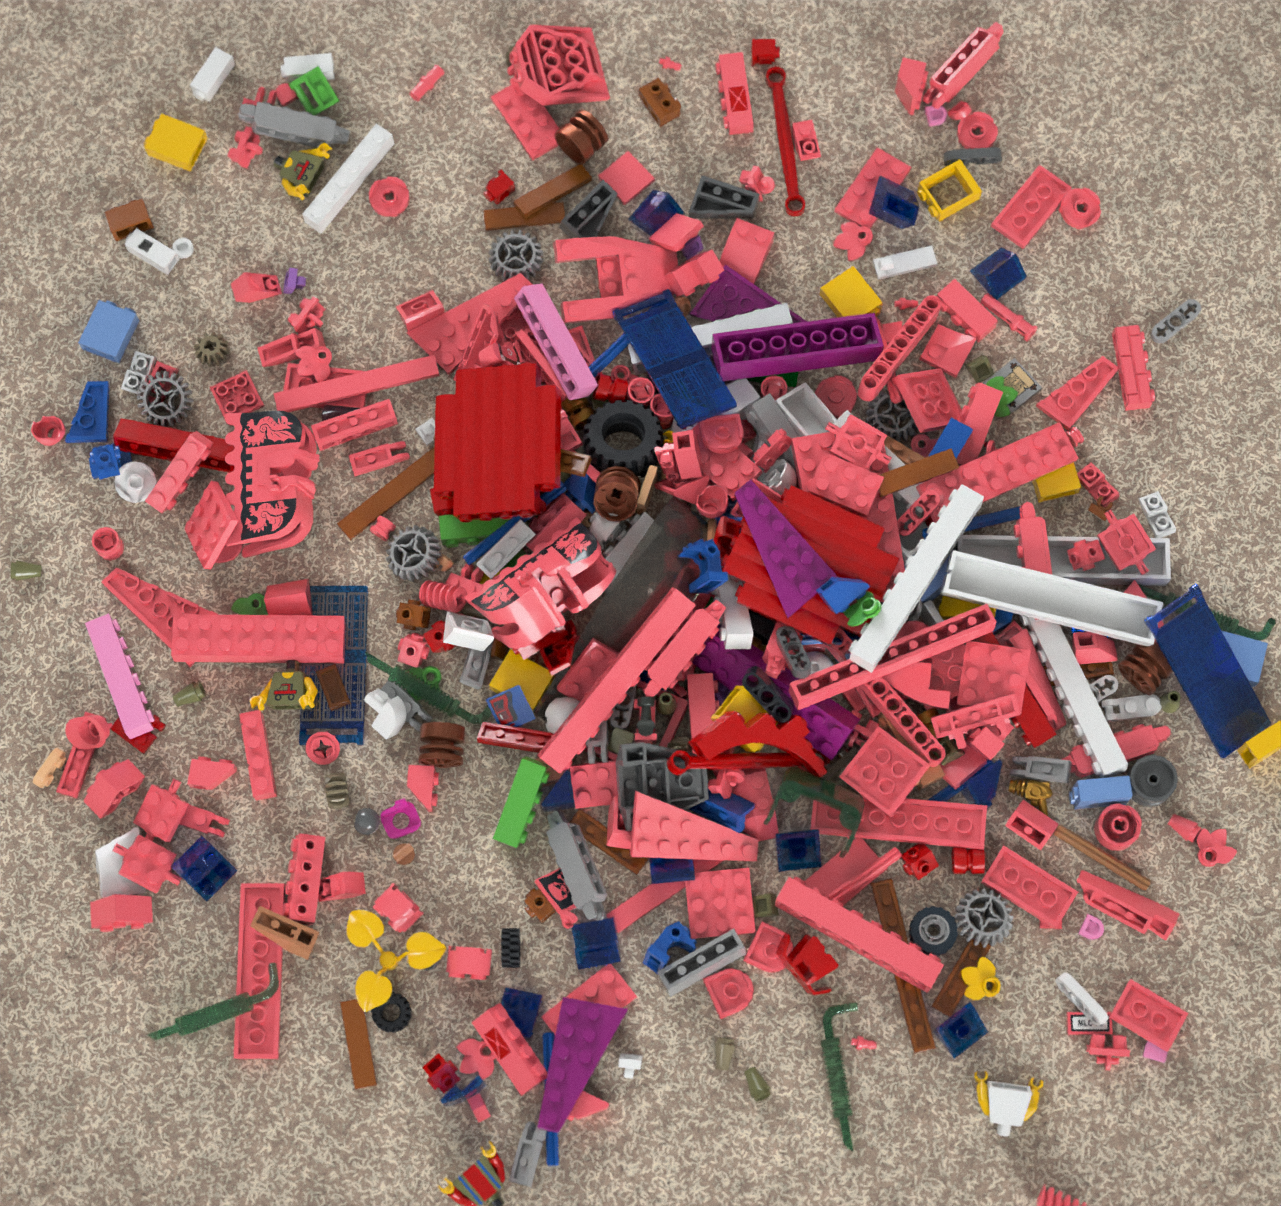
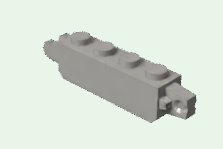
M257 102L256 106L242 104L239 107L238 117L240 121L252 124V130L258 134L316 148L322 143H327L330 147L332 143L347 145L350 130L337 126L335 120L326 116L318 117L309 112L294 111L289 107L273 106L268 102Z
M556 810L547 816L550 830L546 831L549 839L548 843L555 853L557 865L561 868L564 875V882L572 895V902L577 909L583 910L588 920H603L606 913L602 901L606 899L607 892L580 826L575 823H569L562 811Z

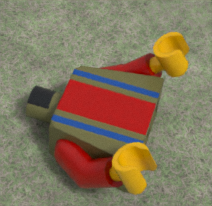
M489 1141L491 1148L487 1151L481 1146L483 1156L453 1182L444 1178L448 1183L447 1186L441 1188L438 1185V1189L442 1193L447 1194L457 1204L463 1206H483L485 1203H488L490 1206H503L505 1202L498 1195V1192L504 1188L505 1170L504 1164L497 1154L493 1143Z

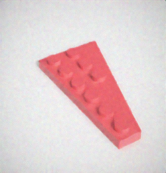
M519 273L410 330L407 334L429 356L435 355L436 363L450 375L460 364L483 303L493 308L499 325H501L518 307L514 297L523 286L533 284Z
M115 568L101 582L170 649L172 645L173 614L218 615L176 594L160 589L152 583L149 584L119 568ZM185 662V663H186L189 667H191L195 662Z
M635 791L630 845L631 857L757 862L758 839L743 833L739 834L721 824Z

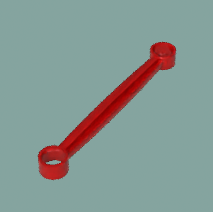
M774 66L769 68L766 73V84L772 89L779 151L788 195L785 201V211L792 217H798L805 211V200L799 195L794 147L783 90L786 82V73L783 68ZM773 73H778L783 79L775 83L769 80V76ZM797 200L803 206L798 211H792L789 209L788 204L791 201Z
M815 748L813 749L814 753H818L823 757L824 766H826L830 759ZM678 750L667 760L669 771L675 775H682L688 769H750L803 766L788 753L718 754L708 761L700 760L698 756H690L687 752ZM674 757L683 759L685 763L684 769H680L674 764Z

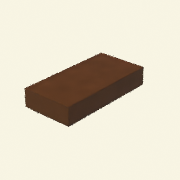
M336 664L315 671L331 711L351 704Z

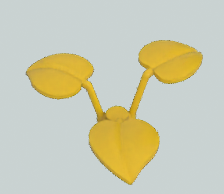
M365 910L350 912L347 924V936L350 942L357 947H367L373 942L381 953L379 962L382 969L378 971L377 975L372 971H365L357 979L355 991L361 1008L368 1012L384 1004L390 998L392 984L387 977L381 976V974L385 973L386 970H394L398 965V961L408 956V963L412 968L425 969L435 964L443 956L446 946L431 934L418 932L408 939L406 943L408 951L396 957L391 951L385 952L376 940V938H379L384 933V925L377 915Z

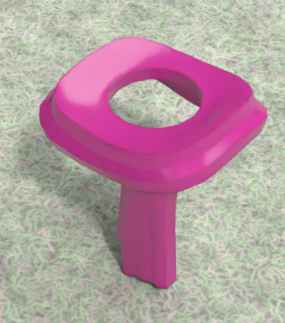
M405 798L395 801L394 806L384 810L380 815L384 829L391 839L406 836L421 826V819L415 806L411 802H406ZM398 813H405L409 817V824L404 829H397L393 825V818Z

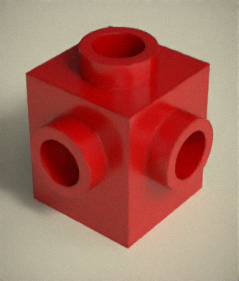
M445 621L435 622L431 625L432 629L423 634L433 653H440L444 650L448 652L456 647V645L443 642Z
M916 844L903 853L901 857L904 863L902 865L903 870L908 876L913 875L918 881L939 866L932 851L925 844Z
M439 1053L422 1067L429 1076L427 1082L434 1090L439 1088L443 1094L461 1080L455 1073L458 1071V1068L451 1060L446 1062Z

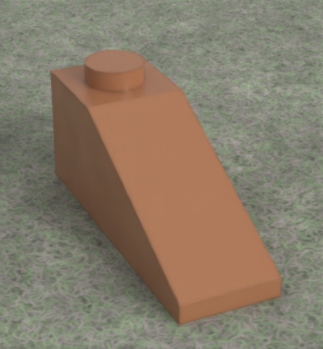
M259 906L250 925L288 952L307 960L320 933Z

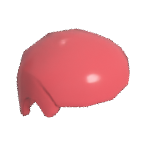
M42 416L39 422L32 423L31 432L39 443L44 446H52L62 440L66 428L61 419L55 416ZM54 428L52 436L48 437V432Z
M717 485L706 486L696 499L697 511L709 519L722 516L728 507V493L724 488Z

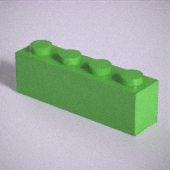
M453 514L439 516L442 545H446L448 548L457 547L459 543H467V545L471 546L478 545L479 541H483L510 519L505 520L499 517L491 521H481L478 519L464 523L460 522Z
M527 756L522 758L494 833V840L515 848L519 847L521 843L524 844L529 833L526 831L528 823L532 824L536 815L533 809L536 803H540L543 792L540 790L543 783L546 784L551 772L548 771V764Z

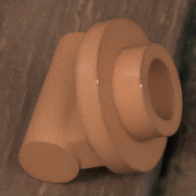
M677 296L670 311L677 308L681 316L686 317L691 309L689 299Z
M403 843L394 849L392 857L398 864L408 865L414 860L415 851L410 843Z

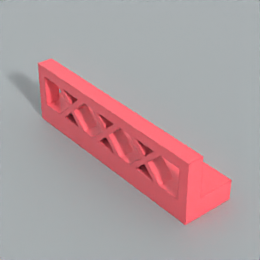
M386 399L311 425L319 450L322 451L397 425L398 422L390 399Z

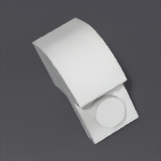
M379 688L368 693L364 701L379 713L371 726L386 740L397 735L406 721V708L401 698L396 696L390 699Z

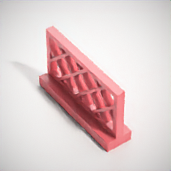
M530 327L524 331L521 329L515 333L514 342H519L520 352L529 363H536L541 368V378L546 385H556L561 390L562 403L568 397L546 356L541 352V347H537L540 345L529 337V334L532 333ZM570 333L589 367L593 363L592 359Z

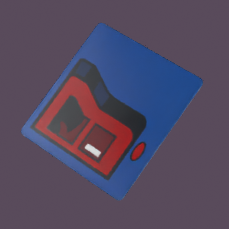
M520 685L486 699L497 724L519 727L536 719Z

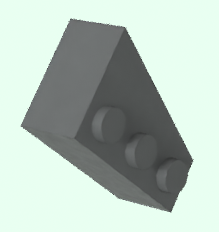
M702 175L688 214L690 218L753 219L760 201L759 194Z
M602 180L561 220L559 228L570 239L597 237L618 193Z

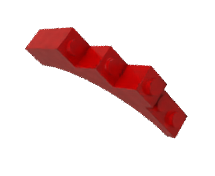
M727 711L688 742L700 760L708 761L722 751L735 746L762 743L790 754L813 777H822L827 773L823 760L815 755L812 750V744L808 739L804 738L810 731L806 727L807 722L799 715H791L788 721L780 722L776 725V720L768 713H758L745 723V719L739 712Z

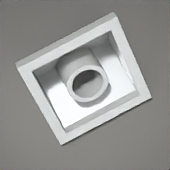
M746 378L733 380L724 386L733 403L716 409L712 401L711 403L718 416L739 413L740 419L745 420L747 418L744 411L750 405L760 400L761 397ZM719 390L714 392L721 405L726 403Z
M447 611L444 643L484 651L493 641L494 635L487 620Z

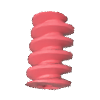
M430 580L425 581L420 587L419 599L424 606L457 613L466 604L464 597L467 595V591L463 587L445 585L444 583L432 582Z
M1044 1184L1038 1196L1036 1206H1079V1199L1075 1198L1071 1202L1069 1194L1062 1199V1191H1058L1054 1195V1188L1050 1187L1046 1191V1184ZM1083 1202L1080 1206H1086L1087 1203Z

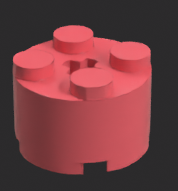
M1112 804L1105 808L1098 816L1094 825L1095 836L1105 848L1111 851H1121L1130 847L1138 839L1142 821L1134 808L1122 804ZM1115 825H1116V826L1121 825L1122 828H1121V830H1119V829L1116 830V829L1114 828V826H1115Z
M392 883L374 901L375 905L373 908L381 916L383 915L385 918L388 917L390 919L388 924L395 931L400 933L402 931L406 932L424 913L419 910L420 908L404 891L400 892L397 889L398 886Z
M448 946L446 972H449V977L465 978V974H471L470 979L486 980V976H490L492 949H486V953H484L485 949L456 946L454 951L455 946Z

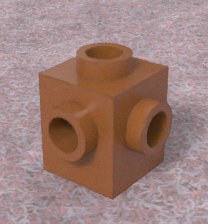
M408 599V603L400 602L396 611V623L404 624V629L415 631L416 627L428 628L431 607L420 606L421 601Z
M534 888L525 895L527 899L524 900L526 905L524 910L531 918L536 917L541 924L557 912L540 889L536 890ZM538 902H543L540 906L536 905Z

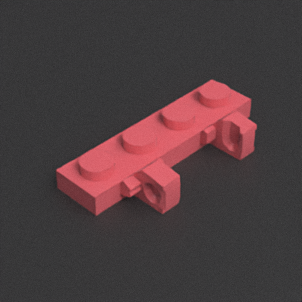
M1012 693L933 716L931 721L937 739L949 735V739H955L958 749L967 747L963 734L968 733L969 729L986 724H991V726L997 725L999 735L1003 737L1008 735L1005 724L1010 723L1009 718L1021 714L1015 694Z

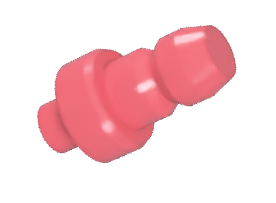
M667 56L665 59L660 58L659 64L663 65L662 68L680 71V63H675Z
M899 298V301L894 302V306L899 307V310H905L909 307L915 308L918 307V301Z
M857 1036V1039H851V1045H855L856 1049H876L877 1043L873 1040L868 1041L862 1036Z

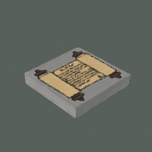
M1015 358L983 383L986 385L990 379L1003 376L1004 386L1011 387L1018 392L1016 399L1007 405L1010 414L1042 389Z

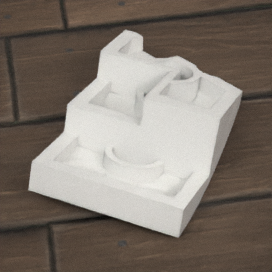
M138 827L132 828L129 832L112 840L111 843L95 850L96 872L100 876V896L102 898L114 894L133 895L145 893L144 887L118 874L122 866L123 856L112 851L116 843L127 849L132 846L136 836L139 834Z

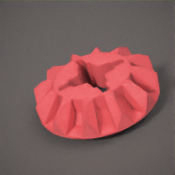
M318 731L308 739L306 753L313 762L327 765L337 759L340 753V743L336 736L328 731ZM321 741L324 745L330 746L326 749V755L322 749H317L320 747Z

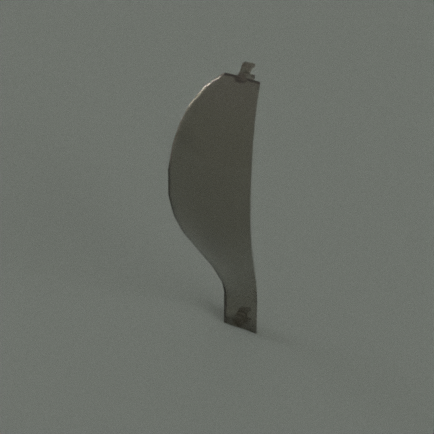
M673 496L659 513L614 580L574 646L571 666L592 638L620 653L672 587L680 591L690 601H695L699 593H690L689 584L700 575L699 565L695 564L691 558L678 557L683 552L682 548L686 547L687 544L694 543L700 539H703L704 542L707 541L708 522L691 508L692 503L685 500L681 501ZM571 666L558 672L533 711L534 714L546 723L547 717H545V712L548 705L558 697H568L557 691V685Z

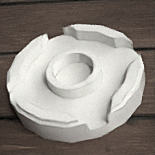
M129 462L119 468L120 475L115 476L114 482L120 497L132 503L145 501L157 484L155 473L148 465L142 462Z

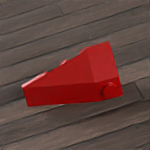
M572 619L564 625L568 635L540 650L551 676L571 666L577 629Z

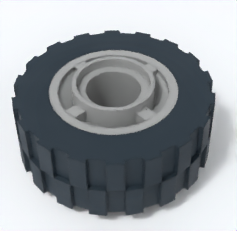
M925 907L922 911L919 910L910 923V942L921 947V952L928 956L930 953L935 956L944 955L953 947L958 936L956 919L954 916L952 917L948 910L946 911L942 907ZM928 928H937L939 931V935H930L928 932Z

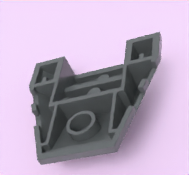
M644 742L620 744L615 762L618 806L626 830L632 831L635 791L687 810L709 799L707 769H688L682 775H675L669 771L667 760L678 750ZM687 752L690 756H697V754ZM680 757L673 758L674 764L678 768H685L683 759Z

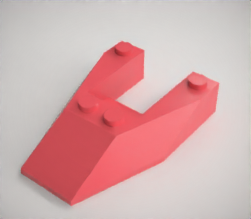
M615 236L555 240L553 242L555 263L596 259L600 298L562 302L560 306L564 324L624 318L656 303L664 295L669 297L675 294L664 276L678 267L677 252Z

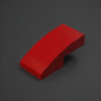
M726 516L720 518L714 536V542L720 551L721 562L725 554L730 555L733 549L729 547L734 535L739 536L740 522Z

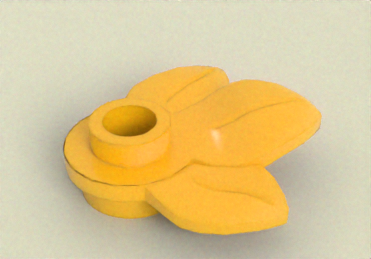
M980 957L977 968L966 967L961 970V977L968 985L964 993L967 998L980 1000L984 996L993 997L999 993L1000 981L995 977L996 969L989 959ZM988 982H991L992 988L990 990L986 988V984Z

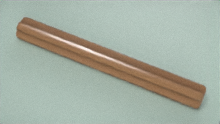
M1058 825L1054 831L1055 836L1143 891L1147 890L1151 884V880L1063 825Z

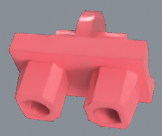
M246 126L244 131L236 132L235 141L238 147L230 148L227 154L232 161L237 162L244 168H248L255 154L261 155L263 151L262 147L259 146L260 137L252 131L251 127Z
M753 166L752 171L742 170L739 179L740 183L745 185L746 190L758 193L762 202V193L768 194L774 190V180L768 176L764 177L758 166Z
M314 296L311 300L304 298L300 302L299 307L302 310L300 314L293 313L288 318V322L298 334L311 330L314 326L321 328L323 325L320 318L323 316L325 308Z
M665 443L662 447H654L655 454L664 475L666 474L667 480L679 479L674 444Z
M855 710L851 711V713L857 716L859 719L862 718V715ZM869 720L865 728L857 724L852 731L853 734L848 738L850 740L848 746L852 748L854 743L861 746V742L867 741L880 724L873 720Z
M713 769L717 779L709 780L708 789L712 794L720 793L724 799H730L733 786H736V783H742L745 775L740 769Z
M1092 1033L1090 1045H1087V1052L1093 1055H1104V1057H1096V1063L1104 1064V1070H1110L1111 1064L1119 1065V1058H1111V1056L1130 1057V1050L1127 1048L1124 1035H1113L1112 1046H1105V1035Z

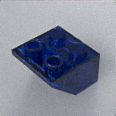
M879 176L869 214L900 229L914 226L920 207L914 191L883 176Z
M203 836L171 866L206 902L238 871Z

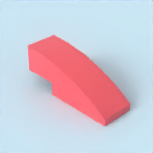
M313 328L299 335L292 333L258 347L262 366H275L300 359L296 356L295 352L302 346H311L313 348L318 346L326 347L322 332Z

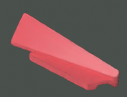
M1023 629L1005 641L1009 647L1031 650L1025 685L1053 730L1057 731L1067 723L1028 630Z
M1084 870L1081 871L1077 879V883H1080L1083 889V898L1086 904L1144 935L1147 929H1150L1162 939L1167 940L1180 915L1151 899Z

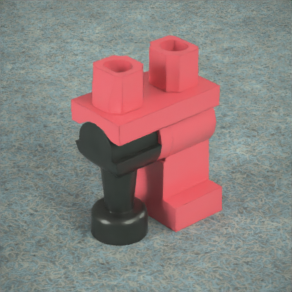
M638 697V699H634V710H640V720L636 726L635 743L656 744L655 698Z

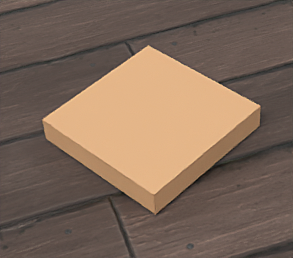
M650 465L638 497V515L646 512L654 484L657 482L658 467Z

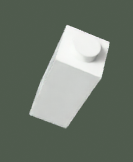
M215 47L190 84L194 97L201 101L203 99L211 101L235 65L233 56Z
M332 54L284 57V65H281V75L286 78L287 83H291L319 66L326 79L333 80L335 77Z
M137 228L126 238L125 246L130 253L167 275L179 260L174 250Z

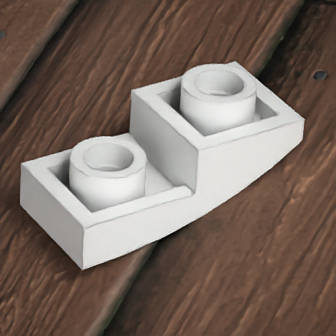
M135 351L130 370L127 369L121 389L142 395L143 392L138 391V389H145V385L142 382L144 380L148 381V376L152 371L156 357Z
M1159 491L1139 498L1140 505L1155 538H1162L1176 532V527L1167 513L1168 507Z

